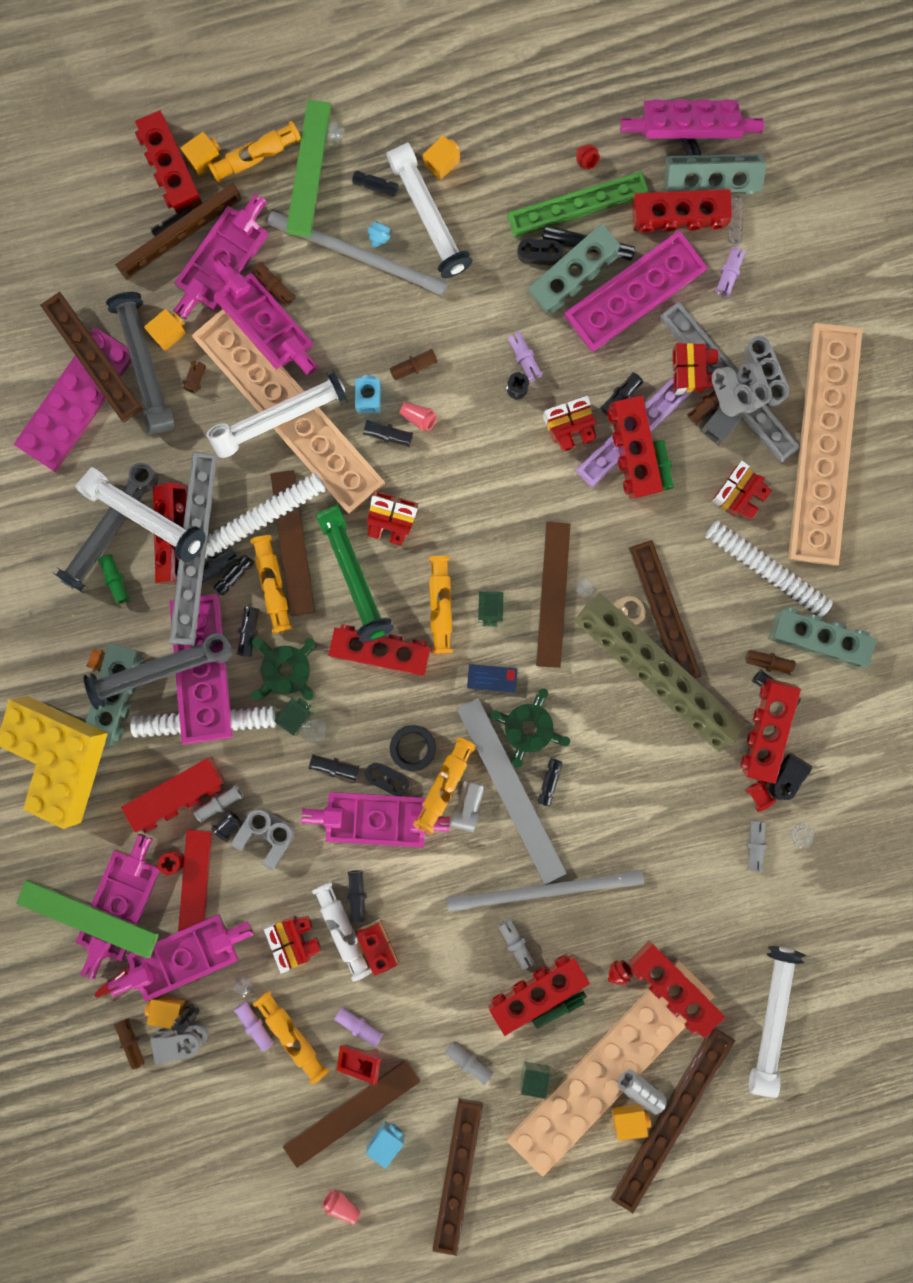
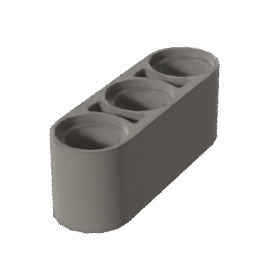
M755 336L745 347L744 358L746 363L757 362L762 368L769 369L771 376L765 375L766 381L770 389L779 392L780 398L772 396L771 401L765 405L777 407L789 395V387L769 340L764 336ZM752 346H758L762 354H756Z

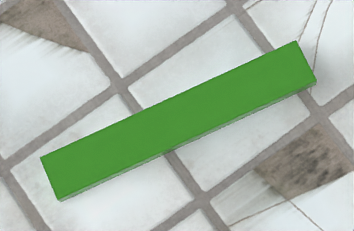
M307 100L286 228L287 234L311 237L332 108L330 102Z
M640 171L508 212L507 218L513 236L516 238L542 230L545 226L558 225L632 202L635 193L650 192L644 174Z
M25 880L16 903L144 958L151 957L159 936L157 932L31 880Z

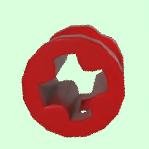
M758 781L745 789V792L750 794L754 800L757 812L763 811L777 802L768 793L765 781Z
M170 851L163 854L157 862L159 871L165 875L175 874L183 868L184 856L178 851ZM169 860H172V861L175 860L176 865H174V866L169 865V866H168V865H167V861H169Z

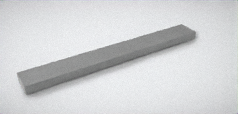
M679 301L660 315L659 319L679 343L705 344L706 348L718 349ZM718 349V363L716 365H706V371L714 372L719 368L731 367L736 373L739 384H741L738 371ZM766 405L751 413H739L780 464L801 448Z
M192 453L183 529L187 530L192 526H197L205 532L206 539L202 550L192 561L184 563L179 559L169 644L195 646L217 455Z
M477 698L457 708L544 884L567 874L479 699Z

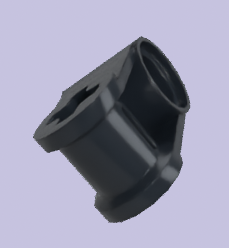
M790 752L781 763L776 784L770 783L769 792L771 796L777 800H790L794 798L802 783L809 776L812 765ZM780 785H785L784 789L787 790L786 793H781L782 789L779 788Z

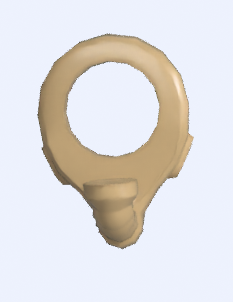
M625 596L617 599L613 604L635 625L642 622L645 617V606L637 597ZM631 601L639 606L640 615L638 618L632 619L627 617L628 611L624 606L626 602Z

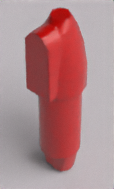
M130 967L121 971L111 980L106 981L95 992L94 996L100 998L113 991L116 987L109 990L108 982L127 975Z

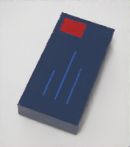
M469 664L468 689L515 693L517 668Z

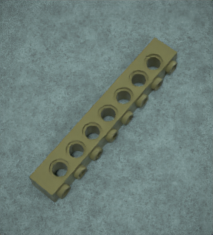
M600 592L585 605L574 620L584 631L718 752L735 743L744 725L742 721Z

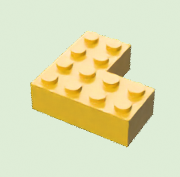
M29 696L9 699L0 729V747L36 764L23 810L62 829L80 824L108 733Z

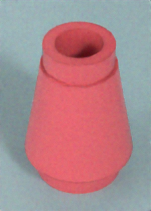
M405 402L400 409V415L421 431H430L437 419V414L431 408Z
M330 1190L322 1203V1208L325 1209L326 1214L352 1225L360 1216V1210L340 1190Z

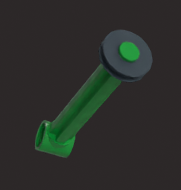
M338 504L315 513L323 534L327 535L363 624L357 631V635L360 636L359 640L361 642H370L386 636L394 629V625L391 624L392 620L390 618H381L345 530L347 525Z

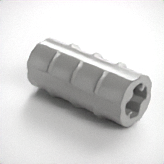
M630 1069L621 1074L618 1080V1087L627 1097L632 1098L635 1103L640 1104L643 1109L648 1110L654 1115L665 1109L667 1104L666 1096L657 1087L646 1081L642 1075Z

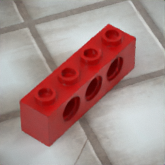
M159 110L135 120L138 131H135V135L140 145H145L147 148V152L144 155L149 166H155L157 172L153 175L159 188L164 187L166 194L162 196L168 209L173 208L176 213L181 214V210L186 207L194 209L203 204L162 111ZM156 141H162L159 145H153ZM171 161L170 165L163 167L165 162ZM181 182L178 187L172 188L174 183Z
M731 189L635 193L632 200L633 231L640 230L641 233L662 229L665 232H673L677 229L686 228L689 231H696L701 228L710 227L712 230H720L727 227L732 219ZM700 209H707L710 214H704ZM676 210H684L687 215H680ZM652 211H660L663 216H656Z
M643 395L609 404L610 409L607 410L609 422L613 423L615 431L612 434L614 446L618 447L620 454L618 466L620 471L624 473L623 489L625 494L629 496V499L663 492ZM626 418L630 419L633 423L631 431L624 427V420ZM631 442H634L638 446V452L636 455H633L629 451V445ZM636 466H640L643 470V476L640 479L634 474Z
M168 482L153 487V510L182 528L184 526L188 485ZM154 534L155 583L176 585L179 559L175 555L176 547Z
M341 624L340 628L334 627L329 657L425 677L431 650L430 647L426 646V641L412 639V643L402 641V636L389 634L388 638L382 637L374 641L363 642V647L360 651H352L350 647L351 641L360 637L357 635L355 627ZM379 643H384L387 646V652L383 656H376L374 653V647ZM402 648H407L411 651V657L407 661H400L398 659V651Z
M767 678L766 684H762L759 692V698H761L759 708L756 707L753 714L754 729L749 732L747 737V745L749 746L747 755L744 754L742 756L740 768L743 769L742 771L746 777L776 784L801 688L796 684ZM779 701L781 703L779 710L771 712V704ZM773 725V733L770 735H764L763 731L765 727ZM761 749H768L766 757L757 758V753Z
M650 940L629 960L633 967L630 971L640 981L645 979L651 985L648 989L657 999L663 997L669 1003L666 1007L676 1018L681 1015L687 1021L684 1025L694 1036L699 1033L705 1039L725 1018L722 1012ZM655 967L663 969L662 975L658 978L651 977V971ZM673 985H679L680 992L675 996L669 995V989ZM692 1003H697L698 1010L693 1014L687 1013L688 1006Z
M564 954L554 961L555 964L548 969L546 967L540 968L533 973L534 977L527 982L521 980L512 986L513 990L505 995L500 993L490 1000L491 1004L488 1005L489 1011L504 1037L590 985L573 954L569 956ZM557 974L565 976V981L561 985L552 983L553 977ZM536 987L544 989V994L539 998L531 995V991ZM514 1000H519L523 1003V1007L518 1011H514L509 1007Z

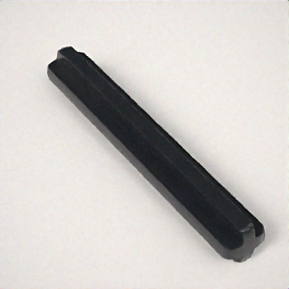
M545 226L542 239L555 240L560 244L575 247L588 235ZM619 243L621 246L617 252L619 254L618 258L632 260L635 254V247Z

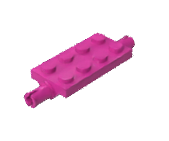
M731 99L644 100V115H642V118L621 117L620 134L641 133L646 138H742L743 133L762 134L764 129L763 117L743 118L738 100Z
M257 193L253 194L244 210L235 211L227 206L174 282L176 287L185 293L173 309L177 315H182L183 319H187L197 303H202L214 312L220 306L213 298L215 292L223 289L226 282L212 268L217 260L224 258L236 273L242 274L269 236L268 232L256 223V217L267 204L263 197L260 196L258 198L259 195Z
M224 258L217 260L212 268L226 283L223 289L215 292L213 299L276 370L290 361H295L307 376L310 375V372L311 374L314 373L318 368V364L306 353L312 348L314 343L252 273L244 277L240 273H236Z
M329 792L328 805L325 809L302 808V815H311L312 817H301V823L323 824V827H326V842L424 848L425 832L414 827L413 822L419 818L423 810L422 804L426 797ZM439 816L433 826L434 831L449 832L450 825H441L440 823L450 824V816Z
M143 834L137 835L130 854L117 849L113 851L91 904L96 908L137 925L160 873L158 866L146 862L144 859L153 839L151 837L145 838L146 835ZM80 931L75 942L84 946L89 954L80 975L85 977L87 974V978L92 980L96 978L103 959L108 957L121 962L124 960L127 950L82 931Z
M219 913L156 941L150 958H144L131 952L126 955L130 964V971H128L127 975L108 982L109 990L119 986L110 993L113 997H116L134 988L142 993L146 1002L237 962L239 958L235 951L234 943L254 935L252 928L242 932L251 925L248 921H245V923L228 930Z

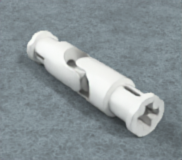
M330 881L313 889L312 893L316 894L322 907L320 909L327 927L330 929L343 962H347L352 973L351 979L355 982L371 974L372 970L368 968L362 954L364 952L348 920L341 901L337 900L331 887L333 884ZM347 936V941L345 942L342 937Z

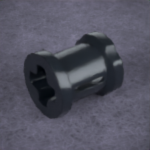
M520 372L510 375L507 382V394L509 397L519 400L526 396L529 386L528 377ZM517 382L518 385H522V388L519 390L517 387H513L514 383Z
M230 810L225 812L226 816L217 826L213 825L211 827L213 833L226 843L229 842L230 835L243 825V821Z

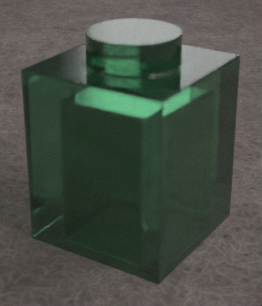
M479 591L478 623H483V627H497V623L503 622L504 592Z
M301 697L298 700L291 698L274 722L291 735L297 736L314 714L310 710L312 705Z
M524 1061L519 1085L521 1095L546 1099L550 1071L547 1065Z

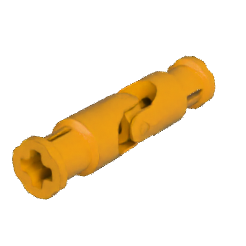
M290 121L284 128L278 131L272 130L264 134L257 142H249L225 154V158L213 164L211 162L208 163V166L217 184H219L221 179L233 173L236 175L261 162L264 157L273 156L283 151L287 145L295 141L301 142V137L293 121ZM247 149L252 159L250 162H245L240 158L241 154Z
M263 535L252 538L250 542L254 545L257 558L255 563L261 587L265 592V606L267 614L271 616L273 625L271 631L272 634H278L293 630V625H290L287 614L289 607L286 596L281 589L282 580L276 555L273 554L270 542L272 536ZM272 569L276 578L265 579L266 573Z
M430 556L428 557L429 562H431V577H429L430 624L434 649L431 650V654H452L453 649L450 648V634L452 633L451 578L448 576V561H450V557ZM439 592H441L444 599L437 600Z
M457 737L455 740L456 745L451 755H448L444 761L438 777L422 804L423 810L419 818L413 822L414 827L427 834L433 833L435 822L439 816H442L457 783L467 767L466 761L470 753L475 750L476 746L464 738Z
M271 990L267 991L255 1000L252 1005L258 1007L266 1018L265 1023L280 1039L281 1044L298 1068H302L310 1079L309 1083L311 1085L315 1084L329 1072V1069L327 1067L324 1068L315 1056V1050L300 1030L293 1025V1021L285 1009L278 1006L271 996ZM297 1039L299 1040L301 1045L300 1049L292 1047L294 1041H296Z

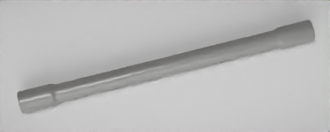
M272 211L268 218V225L287 232L288 217ZM313 228L311 237L300 236L420 285L424 289L443 296L447 289L448 282L431 275H425Z
M635 870L588 879L474 895L447 897L449 912L478 906L613 887L644 885L642 870Z

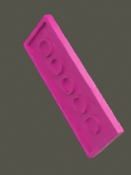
M679 230L564 313V317L590 352L593 353L707 271L708 267Z
M94 327L90 334L122 377L132 363L128 348ZM76 356L73 357L13 444L54 472L59 469L106 400Z
M218 594L200 596L195 646L202 644L211 634L218 633L223 635L220 598ZM170 600V601H169L171 623H172L174 600ZM173 644L174 653L193 647ZM217 644L213 649V653L221 652L224 644ZM208 662L176 673L182 744L187 745L233 738L226 662Z

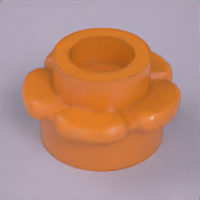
M93 649L86 667L93 669V672H95L96 668L101 669L105 656L103 655V649L101 651Z

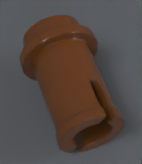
M195 360L191 361L187 377L182 381L184 390L190 393H197V390L201 389L200 382L206 369L205 364L198 361L196 365Z

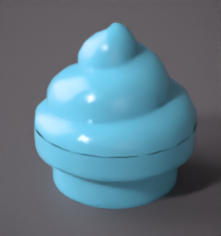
M373 221L372 226H369L367 230L373 248L379 247L390 239L391 235L389 233L391 228Z

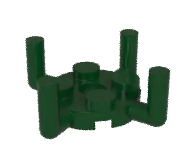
M254 638L252 645L265 655L260 668L265 684L259 690L252 691L251 697L254 700H263L271 691L280 694H291L300 691L306 700L313 701L316 698V693L307 685L310 676V663L307 656L317 647L316 641L307 638L304 642L305 645L300 650L286 645L272 649L264 640ZM284 663H289L293 668L292 674L288 677H283L279 671L280 666Z
M544 688L538 690L533 704L520 705L513 709L509 715L497 710L490 713L492 720L505 724L506 737L510 744L516 748L512 759V765L515 768L522 766L525 752L540 751L550 741L562 746L570 744L569 737L554 732L552 717L542 708L545 698L548 696V691ZM526 721H532L536 725L534 734L526 735L522 731V726Z

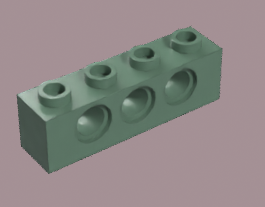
M762 154L666 156L664 187L666 192L731 189V192L754 194L755 191L763 190L766 161ZM715 172L719 173L716 179H709L711 174ZM743 172L740 178L733 179L736 173ZM695 173L693 179L685 180L688 174Z
M601 223L528 288V294L545 314L550 311L555 313L564 304L562 300L568 295L573 297L582 289L580 285L587 278L591 281L601 272L599 267L605 262L609 265L619 256L617 252L621 245ZM596 250L599 252L600 258L591 260L588 258L587 252ZM572 266H578L582 274L574 277L570 275L568 269ZM554 282H559L563 285L564 289L560 293H555L551 290L550 285Z
M789 607L776 612L768 639L855 667H869L877 640L869 637V632L855 629V632L847 630L846 625L832 622V624L822 622L823 618L819 616L809 615L805 617L799 615V610ZM797 623L801 624L804 628L802 636L795 632V625ZM821 630L827 635L825 643H822L818 638ZM844 638H847L850 642L849 650H845L842 646Z
M108 643L98 679L117 673V669L121 665H124L127 670L143 664V652ZM136 688L119 693V698L115 702L110 697L104 698L105 708L99 705L98 710H95L92 704L90 705L86 723L108 733L105 745L113 746L121 741L124 733L122 723L124 718H127L129 715L130 704L128 702L130 695L135 693ZM107 712L111 713L113 718L110 725H106L103 720Z

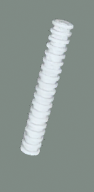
M315 472L312 473V477L307 476L305 481L300 480L298 485L293 484L291 489L286 488V492L281 491L279 496L274 495L272 500L267 499L265 504L261 503L259 505V508L255 506L252 512L250 510L246 512L247 515L242 514L240 519L235 518L233 523L228 522L226 527L224 525L221 526V530L216 529L214 534L209 533L205 560L207 561L209 556L214 557L216 552H222V548L227 549L229 544L234 545L235 541H241V537H248V533L253 534L255 529L260 530V526H267V522L272 523L274 518L279 519L281 514L286 515V511L289 510L291 512L294 506L298 508L300 503H306V499L311 500L313 495L318 496L320 491L325 492L326 487L320 476Z
M719 520L715 521L705 534L706 539L711 538L712 543H718V547H723L725 552L729 551L730 556L733 557L735 555L737 557L736 560H742V564L749 565L748 568L750 570L755 569V573H760L763 579L766 577L767 582H773L775 587L779 586V590L782 592L786 591L787 596L792 595L793 600H799L798 603L800 605L804 604L806 609L810 608L811 613H817V616L823 617L832 607L833 600H827V596L824 594L821 596L820 591H814L813 586L808 587V583L805 581L801 582L800 577L796 578L794 573H788L789 570L787 568L783 569V565H777V561L774 559L771 561L770 556H764V552L757 551L758 548L756 546L751 547L750 542L746 543L744 538L740 539L737 533L734 535L732 533L733 530H727V526L720 525Z
M270 706V709H267V707H262V709L255 707L254 710L251 708H247V710L240 708L239 711L232 709V729L234 731L238 730V728L245 730L246 727L249 730L253 729V727L260 729L261 726L264 728H268V726L275 728L277 725L276 709L274 706ZM171 713L170 716L168 714H163V716L156 714L155 717L153 715H148V717L141 715L140 718L133 716L131 719L130 727L134 738L139 737V735L146 737L147 734L150 737L154 736V734L161 736L162 733L165 736L170 733L176 735L177 732L181 734L179 713L178 715Z

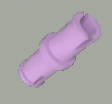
M740 247L731 248L726 265L720 271L722 276L715 293L719 295L722 291L721 297L730 296L735 279L740 275L739 268L746 254L744 249L741 250L740 254L738 253Z
M515 333L518 343L513 335L508 338V342H510L517 356V363L521 364L529 381L536 380L532 370L537 378H540L543 373L534 359L535 354L533 350L527 346L522 333Z
M244 1001L234 1009V1012L246 1027L244 1031L252 1036L261 1052L268 1049L274 1043V1040L262 1025L263 1020L255 1015L248 1002Z
M343 1006L334 1018L335 1022L337 1021L352 1032L351 1035L354 1037L356 1035L374 1048L383 1036V1033L365 1022L366 1019L363 1017L361 1019Z

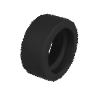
M418 725L404 726L397 730L389 746L390 756L394 763L407 771H419L427 767L434 759L436 752L435 739L432 734L424 727ZM415 733L425 739L427 753L422 760L412 763L401 757L398 747L404 736Z

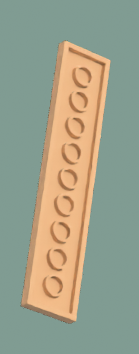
M223 309L191 335L259 413L305 392L283 367L276 370ZM319 407L273 428L312 473L315 472L320 476L327 491L349 515L367 501L374 491H378L385 485L384 480Z
M814 323L812 326L800 440L801 448L799 450L788 560L839 565L863 328Z
M677 959L673 964L711 1001L715 995ZM673 985L669 989V995L675 996L680 992L679 985ZM648 989L507 1137V1142L542 1177L623 1093L618 1087V1080L621 1074L630 1069L640 1075L685 1028L684 1024L687 1021L681 1015L676 1018L666 1007L669 1003L663 997L657 999ZM690 1004L687 1008V1013H695L698 1010V1004Z

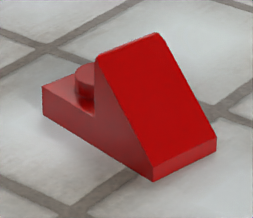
M347 1044L340 1045L336 1071L373 1085L377 1084L380 1065L378 1049L363 1051Z

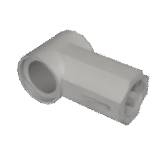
M464 781L450 827L474 833L479 816L478 808L485 786Z

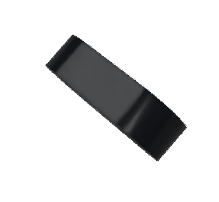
M524 239L518 245L517 257L525 264L555 265L561 260L563 250L561 244L555 240ZM526 247H530L532 251L530 256H526L524 252ZM549 248H554V257H549V253H547Z
M372 763L366 768L365 777L367 781L392 795L401 796L409 788V780L405 775L382 763ZM380 767V773L387 776L386 780L379 777L373 780V774L370 773V770ZM389 778L395 781L399 778L403 779L402 784L405 788L398 791L393 790L394 785L388 782Z

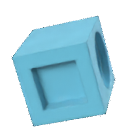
M364 375L361 378H355V409L357 413H381L380 379H376L375 376ZM367 389L375 392L371 398H364L362 393Z
M385 1121L368 1143L365 1154L386 1169L404 1145L405 1136L403 1131L393 1123L390 1125Z

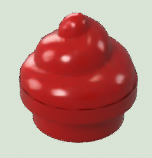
M587 144L577 149L576 161L582 169L591 170L598 164L600 154L594 145Z
M625 960L614 961L610 965L608 982L618 985L628 984L634 976L630 971L632 969Z

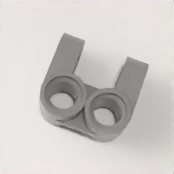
M757 362L745 363L740 366L738 376L741 384H739L736 373L731 367L719 368L713 372L712 383L720 408L725 415L734 417L742 412L751 413L771 401V389L768 386L762 367Z
M259 808L247 816L231 846L242 852L253 834L261 836L273 845L262 865L274 871L295 836V829L292 824L275 816L268 809ZM257 815H262L266 819V824L263 828L255 824V817ZM281 827L286 830L287 838L285 840H279L276 837L275 831L277 828Z
M195 1022L191 1023L182 1034H177L176 1031L168 1028L158 1029L156 1031L157 1034L150 1037L154 1064H164L194 1056L206 1042L209 1036L208 1028L203 1023ZM195 1029H197L198 1033H202L201 1037L194 1032Z

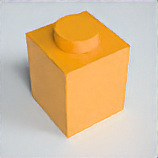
M204 131L180 148L185 159L199 177L210 170L208 163L211 162L213 164L221 160L218 153L221 149L213 137L209 139Z
M444 135L423 154V165L439 181L460 162L459 146L452 139L448 140Z
M164 309L144 326L149 335L164 352L186 335L182 328L185 323L176 313L171 315L167 309Z
M164 995L151 999V1001L147 1002L144 1015L148 1017L146 1025L171 1029L174 1020L184 1011L186 999Z
M640 1104L612 1107L614 1130L618 1141L648 1137L647 1128L651 1127L648 1111L644 1112Z

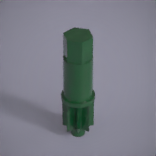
M578 991L534 1018L532 1022L536 1029L584 1005V999L587 998L584 991L579 993Z

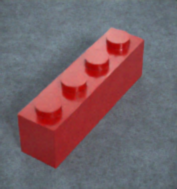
M209 757L125 804L121 809L133 831L137 833L143 830L144 834L157 828L156 822L164 818L167 822L178 816L177 810L186 806L187 809H190L201 802L199 798L203 795L208 794L211 797L222 790L220 786L226 783L213 758Z

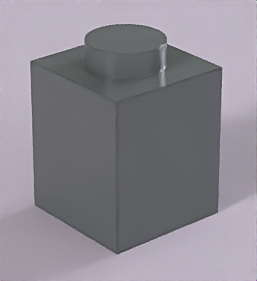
M719 408L700 432L720 446L742 418L738 416L739 414L729 417Z

